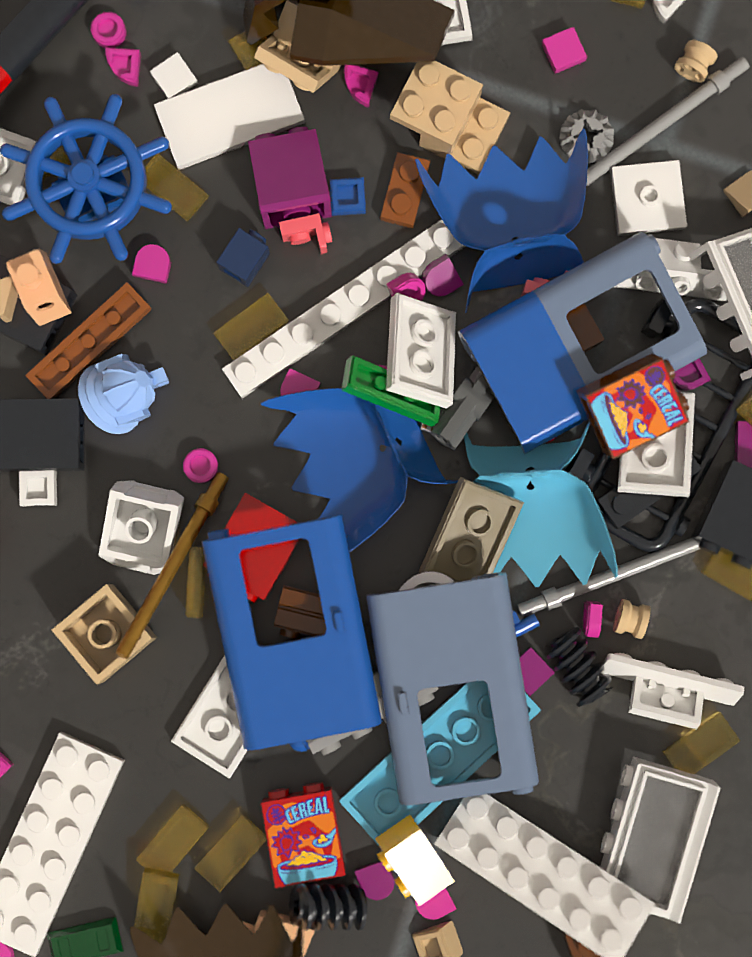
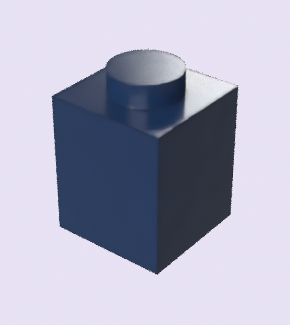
M238 228L216 262L219 269L246 287H249L270 255L269 248L265 245L267 240L254 230L250 229L246 233Z

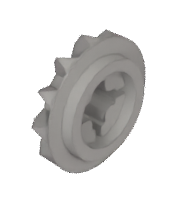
M581 109L569 115L560 130V144L566 155L570 157L576 144L577 136H579L585 124L589 132L598 133L591 141V149L589 144H587L588 164L595 163L609 153L614 143V129L608 122V117H603L597 113L596 109L592 111Z

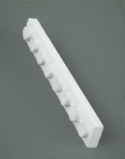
M441 219L222 368L223 372L243 399L391 298L386 285L388 282L405 273H414L420 278L428 264L444 254L451 257L464 248L465 245L460 244L454 238Z

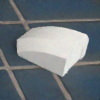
M134 480L117 481L109 494L99 556L115 566L153 575L160 574L173 550L184 497L175 490L137 483Z

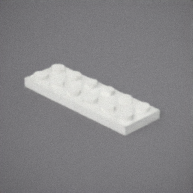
M64 732L58 734L0 862L1 943L32 957L38 955L123 766L124 759Z
M488 794L463 798L434 844L601 957H624L655 906V903Z

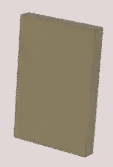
M460 476L419 569V573H442L450 577L454 582L471 580L475 576L493 573L524 502Z

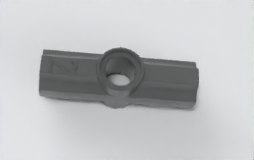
M479 366L459 386L453 395V404L442 414L430 433L438 442L453 450L459 445L473 423L479 421L495 397Z

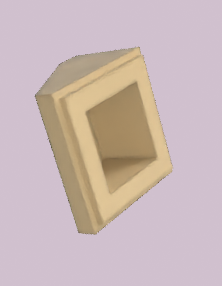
M752 170L723 190L742 217L752 211Z
M11 276L0 279V319L6 323L12 321L18 298V292Z
M447 921L412 934L419 957H460L463 954L453 921Z

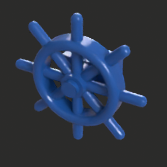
M117 94L109 97L101 120L77 118L66 121L58 101L53 97H48L44 101V107L54 127L46 131L38 139L31 152L11 144H3L0 147V153L3 157L26 165L25 187L28 195L27 198L4 208L2 216L5 220L12 221L35 210L48 226L58 232L49 254V259L54 264H59L63 261L71 238L92 240L106 237L115 258L123 261L128 257V251L118 231L135 217L140 207L143 206L163 214L169 213L172 209V204L168 200L146 193L147 175L143 160L168 149L169 140L162 136L136 147L122 130L114 126L122 105V98ZM94 137L87 157L84 159L75 139ZM107 142H110L123 154L117 157L114 155L108 157L103 155ZM63 145L72 165L50 159V157ZM128 167L130 168V185L122 171ZM44 171L58 176V180L52 182L51 187L43 190ZM59 200L65 213L64 217L56 213L49 206V203Z

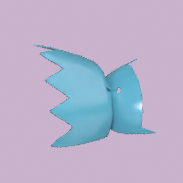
M588 422L581 438L570 442L543 444L526 454L523 453L521 446L488 447L472 445L468 434L466 433L464 436L468 460L471 467L480 475L473 482L524 502L493 573L501 572L505 564L512 557L533 585L539 587L554 562L561 555L581 583L586 585L595 560L601 551L614 577L618 578L615 554L608 530L589 487L582 480L562 470L579 450L590 422ZM530 467L534 468L533 470L526 471ZM530 481L534 485L532 490L526 487Z

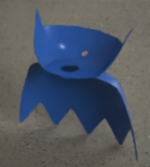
M584 128L579 134L573 152L566 164L543 137H539L525 170L517 166L496 145L492 146L477 180L452 155L446 154L441 180L437 186L419 159H415L424 187L435 209L454 238L462 245L484 251L472 274L465 313L467 312L472 292L525 284L527 279L533 281L534 278L548 279L564 274L565 271H570L584 263L576 245L565 236L580 222L583 213L588 172V146ZM520 253L523 254L519 260L514 258Z
M342 388L291 393L261 402L262 406L286 410L296 414L275 440L274 446L311 454L293 484L292 490L330 499L319 519L342 514L349 552L372 536L401 507L405 499L407 477L431 484H452L458 482V480H446L443 477L416 420L344 392ZM396 438L401 440V446L395 441ZM381 444L387 446L384 452L380 450Z

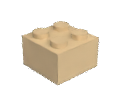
M106 584L52 629L53 633L96 685L105 682L157 638L147 625L128 659H124L115 653L137 612L114 584Z

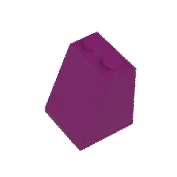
M297 127L289 130L288 134L275 136L274 133H264L257 135L255 140L248 141L265 229L280 227L279 222L318 213L320 214V219L332 217L330 195L316 129L308 130L307 127Z

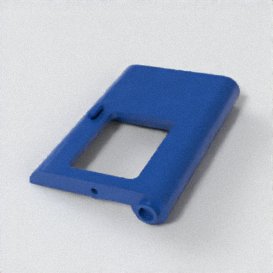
M342 514L242 534L229 535L228 529L208 532V539L203 540L202 545L243 748L245 750L263 749L368 729L381 724L382 718ZM301 538L307 539L310 543L326 632L320 636L261 646L256 640L240 552L248 548Z

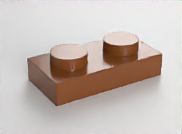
M397 153L380 217L381 221L413 229L424 189L415 159H419L427 173L430 166L429 160Z

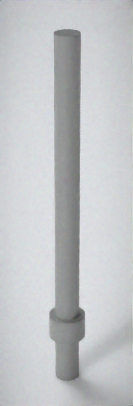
M741 57L723 71L717 70L706 78L707 82L588 168L586 186L714 93L719 95L727 89L733 79L749 68L747 60Z
M689 538L617 566L618 578H615L611 569L590 576L586 585H583L579 580L559 589L551 587L541 591L540 596L517 604V609L521 617L545 608L550 611L562 606L561 602L701 549L698 547L700 541Z

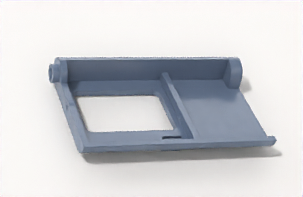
M489 573L472 577L471 580L382 594H367L366 600L399 803L402 805H418L512 791L513 794L517 795L532 792L533 786L539 783L506 573ZM480 680L485 681L489 689L501 773L491 778L435 785L430 777L417 694L420 690Z

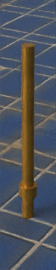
M217 472L206 493L200 494L194 505L196 510L115 652L120 657L128 659L207 517L213 516L219 505L217 500L229 480L226 475Z

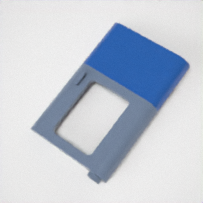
M639 232L458 331L466 352L474 362H477L518 438L524 454L588 420L576 390L651 353L663 359H668L674 371L707 354L704 340L659 256L661 249L653 235L647 236L644 232ZM642 271L650 272L678 325L677 331L601 374L595 373L566 319L567 313Z

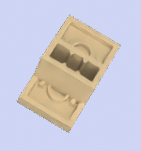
M287 0L278 21L279 29L274 31L269 39L258 46L254 58L262 62L269 71L280 73L292 80L298 88L314 93L339 71L341 65L321 66L290 60V49L300 0Z
M437 61L416 63L390 114V119L420 133V147L444 159L446 154H450L463 168L479 175L492 146L496 144L510 116V112L480 98L483 84Z

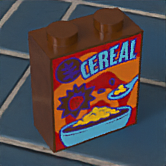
M651 353L576 390L603 453L611 459L624 455L690 422L686 411L689 410L688 402L683 393L675 388L672 379L676 378V375L668 359H663Z

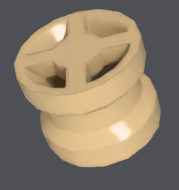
M689 40L684 48V56L677 60L674 67L684 78L701 83L704 82L708 75V66L713 65L718 56L709 45L697 40Z
M622 599L615 615L613 631L620 634L629 632L632 633L634 638L642 639L649 623L650 606L644 604L634 606L629 600Z

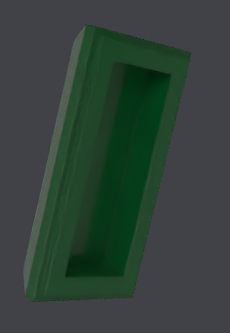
M117 916L47 933L52 957H104L124 952Z

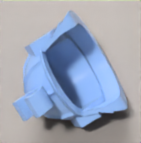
M119 354L86 368L79 380L78 395L85 414L97 427L112 434H123L133 430L139 421L151 416L148 408L155 400L154 388L169 384V380L163 367L149 373L143 364L130 361L126 354Z

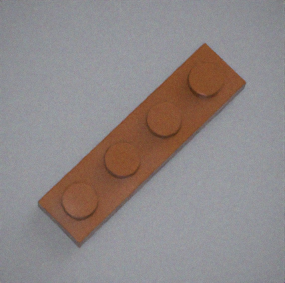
M126 282L25 376L47 399H55L86 368L91 366L149 313L152 308Z

